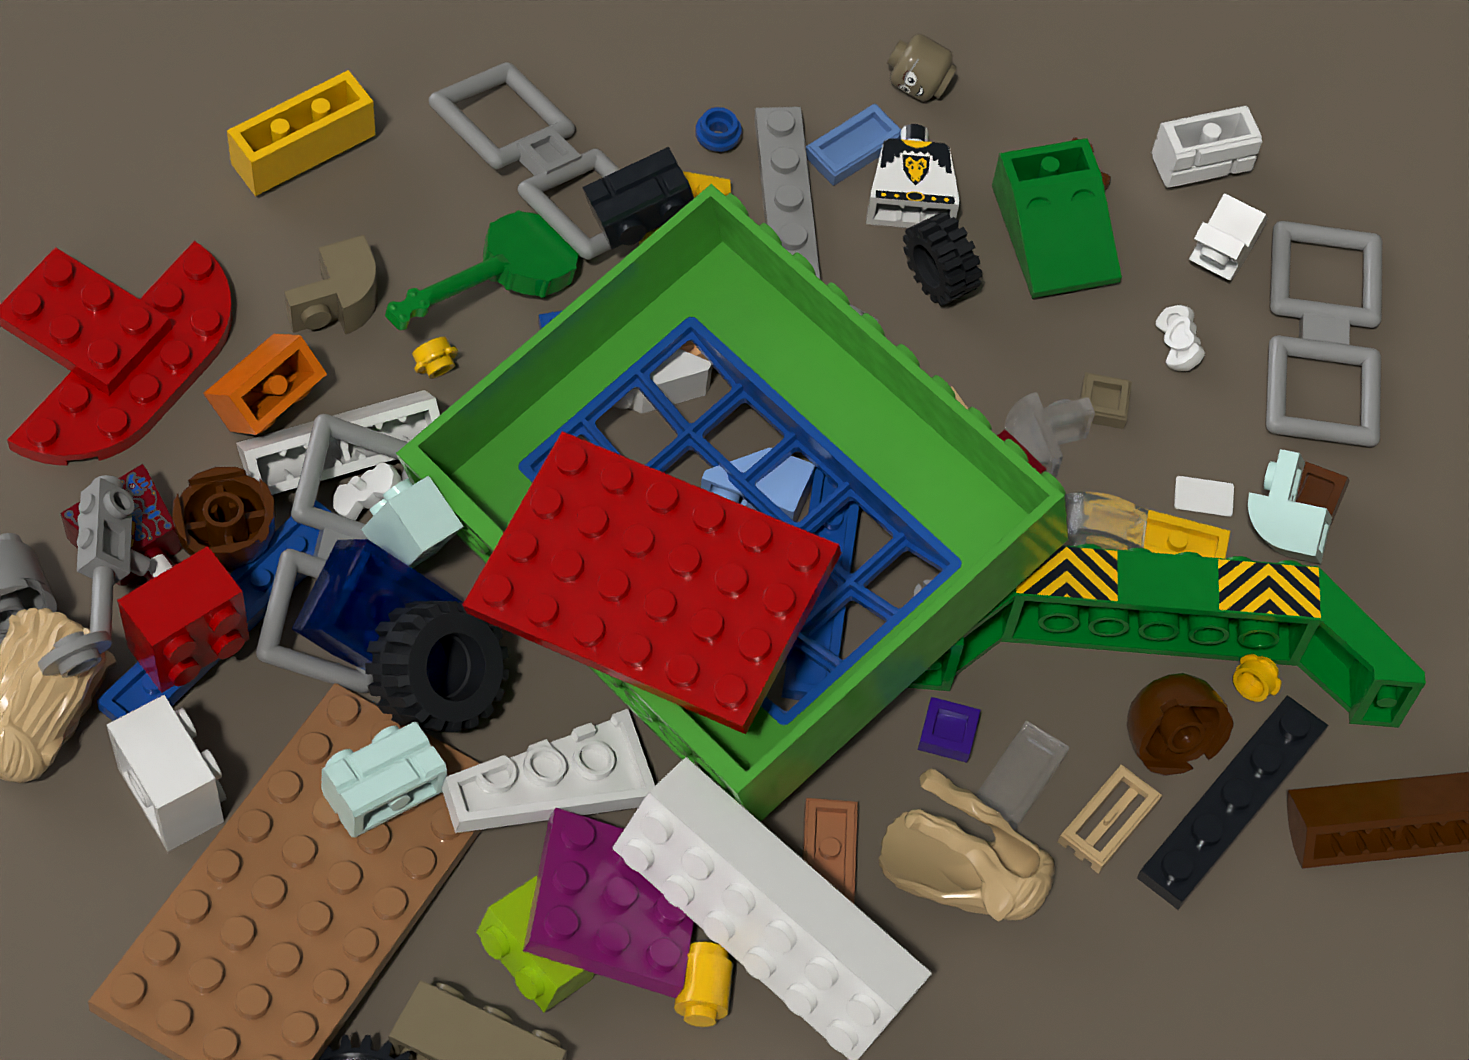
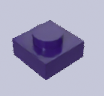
M931 697L917 750L967 763L981 710Z

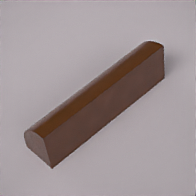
M1469 772L1288 790L1287 810L1290 835L1295 854L1302 869L1469 851Z

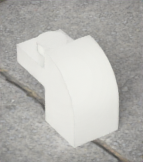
M1224 193L1208 224L1203 222L1194 238L1197 245L1189 260L1231 281L1252 250L1268 220L1267 215Z

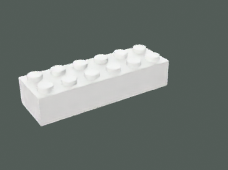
M687 757L648 792L612 848L624 859L630 868L638 871L663 893L668 902L680 908L704 930L711 940L719 943L745 967L750 975L763 982L785 1002L793 1013L801 1016L826 1038L832 1048L844 1054L849 1060H858L932 974Z

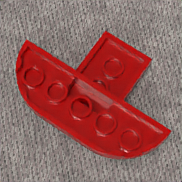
M193 241L144 295L138 299L55 247L0 304V327L71 372L7 439L9 449L33 461L68 466V461L98 457V460L101 461L113 457L132 447L151 431L220 354L229 336L233 316L231 292L225 273L212 254L196 241Z

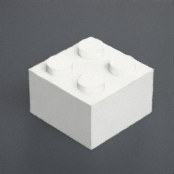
M163 695L107 724L118 770L167 852L224 822L220 803L226 800V795L218 779L222 778L221 771L208 749L201 753L199 752L193 740L197 736L195 728L183 708L174 711L166 696Z

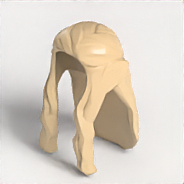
M29 608L28 610H20L16 615L9 617V628L0 644V779L16 783L31 781L39 778L48 769L49 765L54 762L62 745L75 733L80 718L90 708L93 696L103 683L108 669L117 665L114 655L106 650L101 654L102 660L97 665L80 674L63 678L61 674L44 676L38 666V662L43 656L55 649L53 645L57 641L76 632H84V635L90 633V628L83 627L61 612H53L48 608Z
M932 768L922 773L919 777L922 788L990 826L996 839L993 842H986L981 838L965 833L955 822L947 818L933 816L921 809L904 812L887 827L886 834L881 840L880 846H882L879 856V866L882 868L883 874L897 888L910 894L930 899L943 905L954 906L966 912L988 914L998 922L1002 919L1024 920L1034 915L1042 906L1052 888V876L1055 873L1053 857L1045 850H1040L1037 844H1033L1014 831L998 811L984 804L970 790L956 787L950 779H947L940 772Z

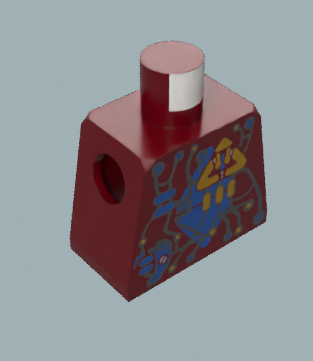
M141 464L118 479L122 481L123 489L133 494L134 511L132 512L131 549L150 558L149 569L143 575L147 581H150L175 566L170 558L176 555L181 547L174 529L172 517L147 469ZM80 501L60 513L66 537L77 549ZM130 572L116 584L124 586L140 576Z

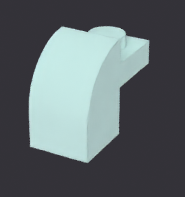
M1280 449L1277 462L1270 461L1266 470L1264 489L1270 491L1269 496L1249 492L1248 511L1251 522L1262 539L1276 552L1286 557L1321 564L1332 516L1326 508L1296 502L1305 461L1300 453Z

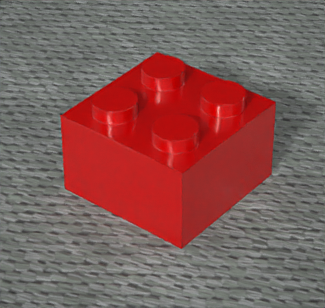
M208 546L117 600L128 649L161 693L174 685L183 686L189 683L199 674L202 668L218 658L226 659L233 656L250 639L243 591Z

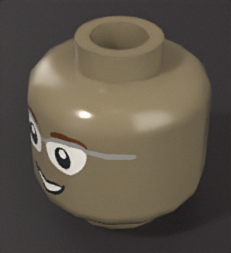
M916 34L910 39L908 44L899 40L887 60V64L894 67L890 75L891 84L922 102L929 100L932 96L939 99L957 69L956 66L951 64L953 61L952 52L923 34Z

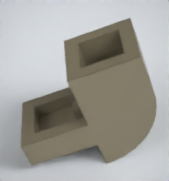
M365 235L319 247L320 270L323 280L284 291L287 319L293 333L305 329H319L329 322L339 320L346 335L362 327L371 318L378 300L375 260Z

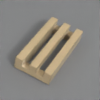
M1121 764L1063 831L1058 843L1064 848H1067L1068 845L1075 850L1074 855L1081 861L1085 858L1092 863L1091 868L1099 874L1157 806L1162 795ZM1122 782L1130 786L1085 840L1078 836L1079 832ZM1139 794L1146 798L1101 852L1094 848Z

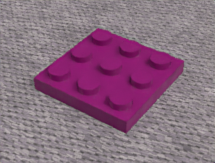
M555 807L548 820L523 951L676 998L684 987L693 920L680 908L668 902L663 893L638 871L630 868L624 859L612 849L624 829Z

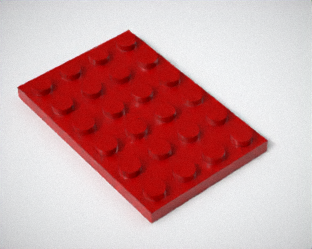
M562 431L462 605L469 615L746 734L841 555L840 545Z

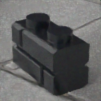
M669 147L582 187L590 209L611 250L621 245L629 246L640 242L646 233L661 227L694 199L691 187Z

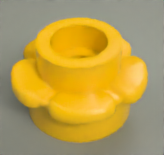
M445 336L427 341L412 353L417 364L414 367L415 372L427 373L430 379L448 373L455 367L453 360L456 358L458 348L451 347Z
M1247 654L1240 659L1241 664L1236 667L1233 683L1243 697L1250 701L1260 702L1265 700L1269 694L1276 695L1280 691L1282 681L1278 678L1279 670L1271 659L1257 656L1256 654Z

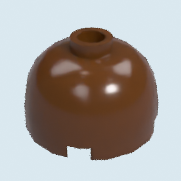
M214 467L195 474L188 480L189 486L183 490L180 497L179 494L176 495L173 501L172 514L174 529L183 549L190 556L208 546L224 568L229 570L252 563L267 550L275 532L276 509L267 484L261 479L259 483L255 478L247 476L246 470L238 467Z
M1185 673L1166 675L1150 682L1142 688L1131 702L1127 715V730L1135 753L1143 761L1147 769L1162 775L1182 774L1193 770L1192 765L1187 762L1196 760L1203 754H1205L1209 761L1227 743L1234 726L1233 718L1223 698L1205 680Z

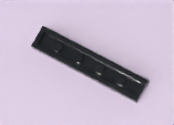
M1287 695L1143 866L1137 879L1179 910L1323 736L1329 725Z

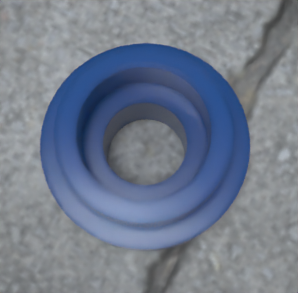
M715 107L707 110L699 118L695 133L698 142L703 147L712 151L722 152L730 150L738 144L742 129L740 122L732 111L722 107Z

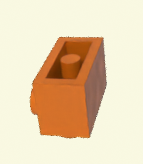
M274 333L203 394L230 432L257 435L271 427L277 417L292 404L306 397L312 390V387L324 378L327 373L301 335Z

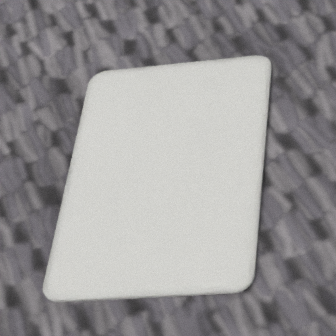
M1185 476L1176 477L1174 501L1176 509L1232 516L1234 485L1232 483Z

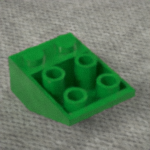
M1088 138L999 153L992 189L1031 297L1037 298L1120 283L1122 275L1102 174Z

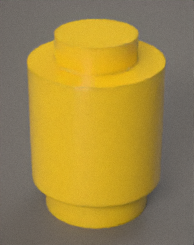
M694 942L690 944L684 987L675 998L674 1010L684 1016V1021L687 1024L698 1027H710L716 1024V1020L723 1019L728 1015L733 963L728 959L729 952L719 944L711 942Z

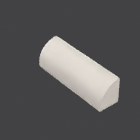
M422 390L333 416L409 442L438 418L440 413L436 398L427 391ZM314 421L237 442V448L243 468L246 470V475L255 478L259 483L260 479L265 482L271 495L297 488ZM331 437L320 481L375 466L380 462L385 463L396 459Z

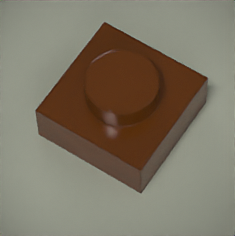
M1305 461L1296 502L1326 508L1332 516V525L1350 480L1347 476Z

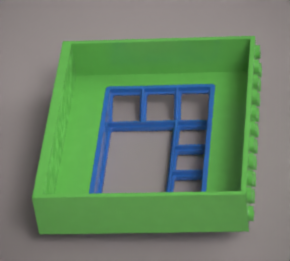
M710 184L396 454L413 485L429 475L464 526L456 535L486 564L562 431L575 437L582 435L588 442L620 455L597 428L595 422L629 391L637 388L677 434V438L651 459L646 466L664 472L687 451L693 450L711 468L720 465L727 472L729 481L742 493V497L761 513L814 533L846 503L854 501L893 537L854 573H848L838 562L836 563L829 578L838 588L810 612L787 655L788 657L794 651H800L830 673L788 711H784L765 697L746 734L589 667L681 761L687 757L761 822L1068 540L1065 505L1066 493L1061 483L1053 475L1046 471L1040 474L1028 463L1027 455L1018 444L1011 439L1003 441L992 432L989 421L975 407L966 409L955 399L954 391L943 378L938 375H934L931 378L920 368L918 359L910 349L903 344L895 346L885 337L880 324L868 313L862 315L857 313L850 306L845 293L836 284L830 282L826 285L816 276L813 266L803 255L798 252L793 255L782 246L779 236L766 223H761L760 225L755 223L748 216L747 209L736 196L731 193L725 196L715 186ZM687 341H692L731 387V390L694 423L687 422L650 378L651 372ZM742 403L749 404L784 437L746 472H740L704 438ZM797 451L801 452L838 486L835 491L800 522L791 520L756 487L758 481ZM909 551L941 572L902 608H896L865 587L903 552ZM849 601H855L886 622L846 659H840L811 639L810 636Z

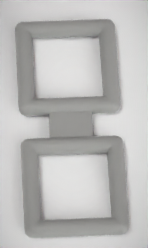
M502 63L431 94L429 97L431 108L492 168L500 169L519 160L534 175L518 185V194L582 258L592 259L611 249L603 232L589 238L543 192L592 169L603 178L620 170V168L600 149H591L579 154L565 140L574 134V124L512 63ZM502 83H506L549 126L498 148L455 104Z
M1279 221L1273 226L1270 309L1276 315L1299 318V338L1277 335L1269 341L1266 428L1269 432L1373 447L1378 444L1380 440L1381 354L1374 348L1349 345L1350 325L1375 328L1381 323L1383 242L1378 234L1288 221ZM1291 241L1364 250L1363 308L1289 298ZM1287 356L1362 366L1361 426L1286 416Z
M320 414L313 423L291 510V516L295 522L319 530L314 555L312 556L294 549H286L281 553L256 655L264 663L331 684L336 683L359 693L369 692L367 685L374 682L372 675L365 674V663H372L373 657L372 653L367 652L369 641H377L379 635L374 631L380 622H388L389 620L388 613L391 612L395 587L388 580L365 573L371 547L374 548L361 530L366 524L316 508L314 503L331 437L397 460L399 458L396 453L408 442L328 414ZM404 468L401 476L402 481L409 478ZM297 572L373 597L356 670L279 646Z

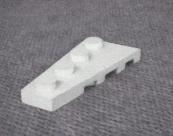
M625 709L614 713L609 721L593 726L592 722L574 728L571 735L550 743L545 739L529 745L524 753L510 758L503 755L445 777L442 791L455 833L546 821L549 820L555 807L581 816L639 808L648 792L655 787L631 715L629 710Z

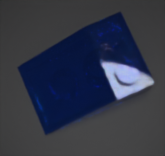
M343 539L336 541L292 630L328 653L365 670V663H372L373 654L367 652L369 641H377L379 635L374 630L380 622H391L388 613L395 608H405V603L413 601L463 602L370 540ZM439 640L432 647L427 660V676L435 692L444 683L448 671L447 653Z

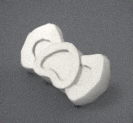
M1184 305L1167 307L1156 320L1157 328L1165 333V343L1171 348L1166 364L1170 369L1176 371H1190L1205 356V352L1200 346L1201 341L1196 336L1197 327L1193 322L1194 312L1191 308Z
M380 462L373 470L366 471L361 477L354 476L348 484L339 485L333 496V508L338 515L356 521L362 509H370L384 499L383 494L401 482V476L392 465Z

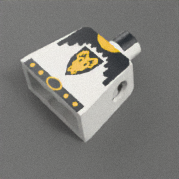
M909 124L904 126L901 130V139L889 138L883 142L870 194L866 224L909 228L940 212L949 213L950 218H956L959 208V195L950 147L945 143L928 142V130L922 125Z

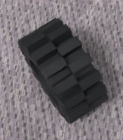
M940 212L905 230L906 235H903V242L907 246L903 247L904 254L910 257V260L907 261L909 269H914L916 275L913 277L916 283H922L921 290L925 295L930 294L931 301L934 303L939 302V305H945L976 290L980 286L981 281L979 278L982 277V270L976 266L980 264V259L972 251L976 247L973 241L968 242L966 238L968 232L964 227L959 229V221L955 217L950 218L949 213Z

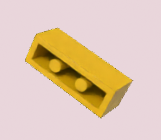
M347 70L228 129L227 137L231 165L252 193L257 196L375 136L374 103L352 73Z

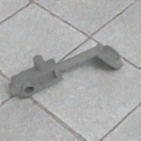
M110 475L99 476L92 481V484L81 491L80 514L78 515L77 572L92 579L90 633L84 635V632H76L57 641L53 645L55 649L43 656L38 662V666L44 676L61 674L63 678L75 676L94 667L102 660L101 654L112 645L113 585L130 572L143 576L149 569L150 558L131 549L132 512L134 511L133 494L123 489V483L117 477Z

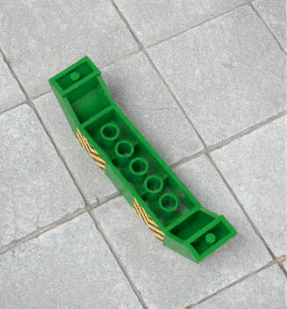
M1080 544L1078 546L1062 545L907 688L950 691L956 675L1000 642L1240 661L1247 654H1256L1257 656L1271 659L1275 664L1298 666L1349 712V724L1399 728L1425 686L1426 679L1425 671L1319 566L1302 565L1293 560L1272 563L1252 561L1243 556H1233L1224 559L1202 557L1194 552H1182L1175 555L1152 553L1145 548L1115 550L1103 549L1095 544Z

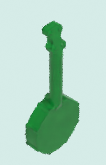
M517 210L515 213L500 217L495 222H490L483 249V262L422 290L418 288L409 289L405 300L401 302L391 301L387 305L385 317L398 330H405L411 318L426 316L429 307L487 280L492 282L498 281L506 290L544 298L546 295L558 292L567 285L572 284L577 269L578 253L539 214Z

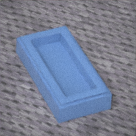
M874 103L805 146L806 157L834 186L879 158L883 142L889 138L901 139V129Z

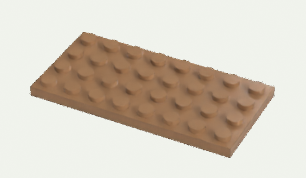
M334 683L89 999V1011L171 1060H319L481 830L455 833L443 792L369 831L355 838L351 837L340 821L338 814L334 812L323 796L321 790L322 768L339 751L352 749L355 752L371 744L373 738L383 729L389 726H398L401 729L405 726L391 721L392 714H383L373 703ZM424 732L429 739L430 745L436 749L445 762L447 776L481 764Z

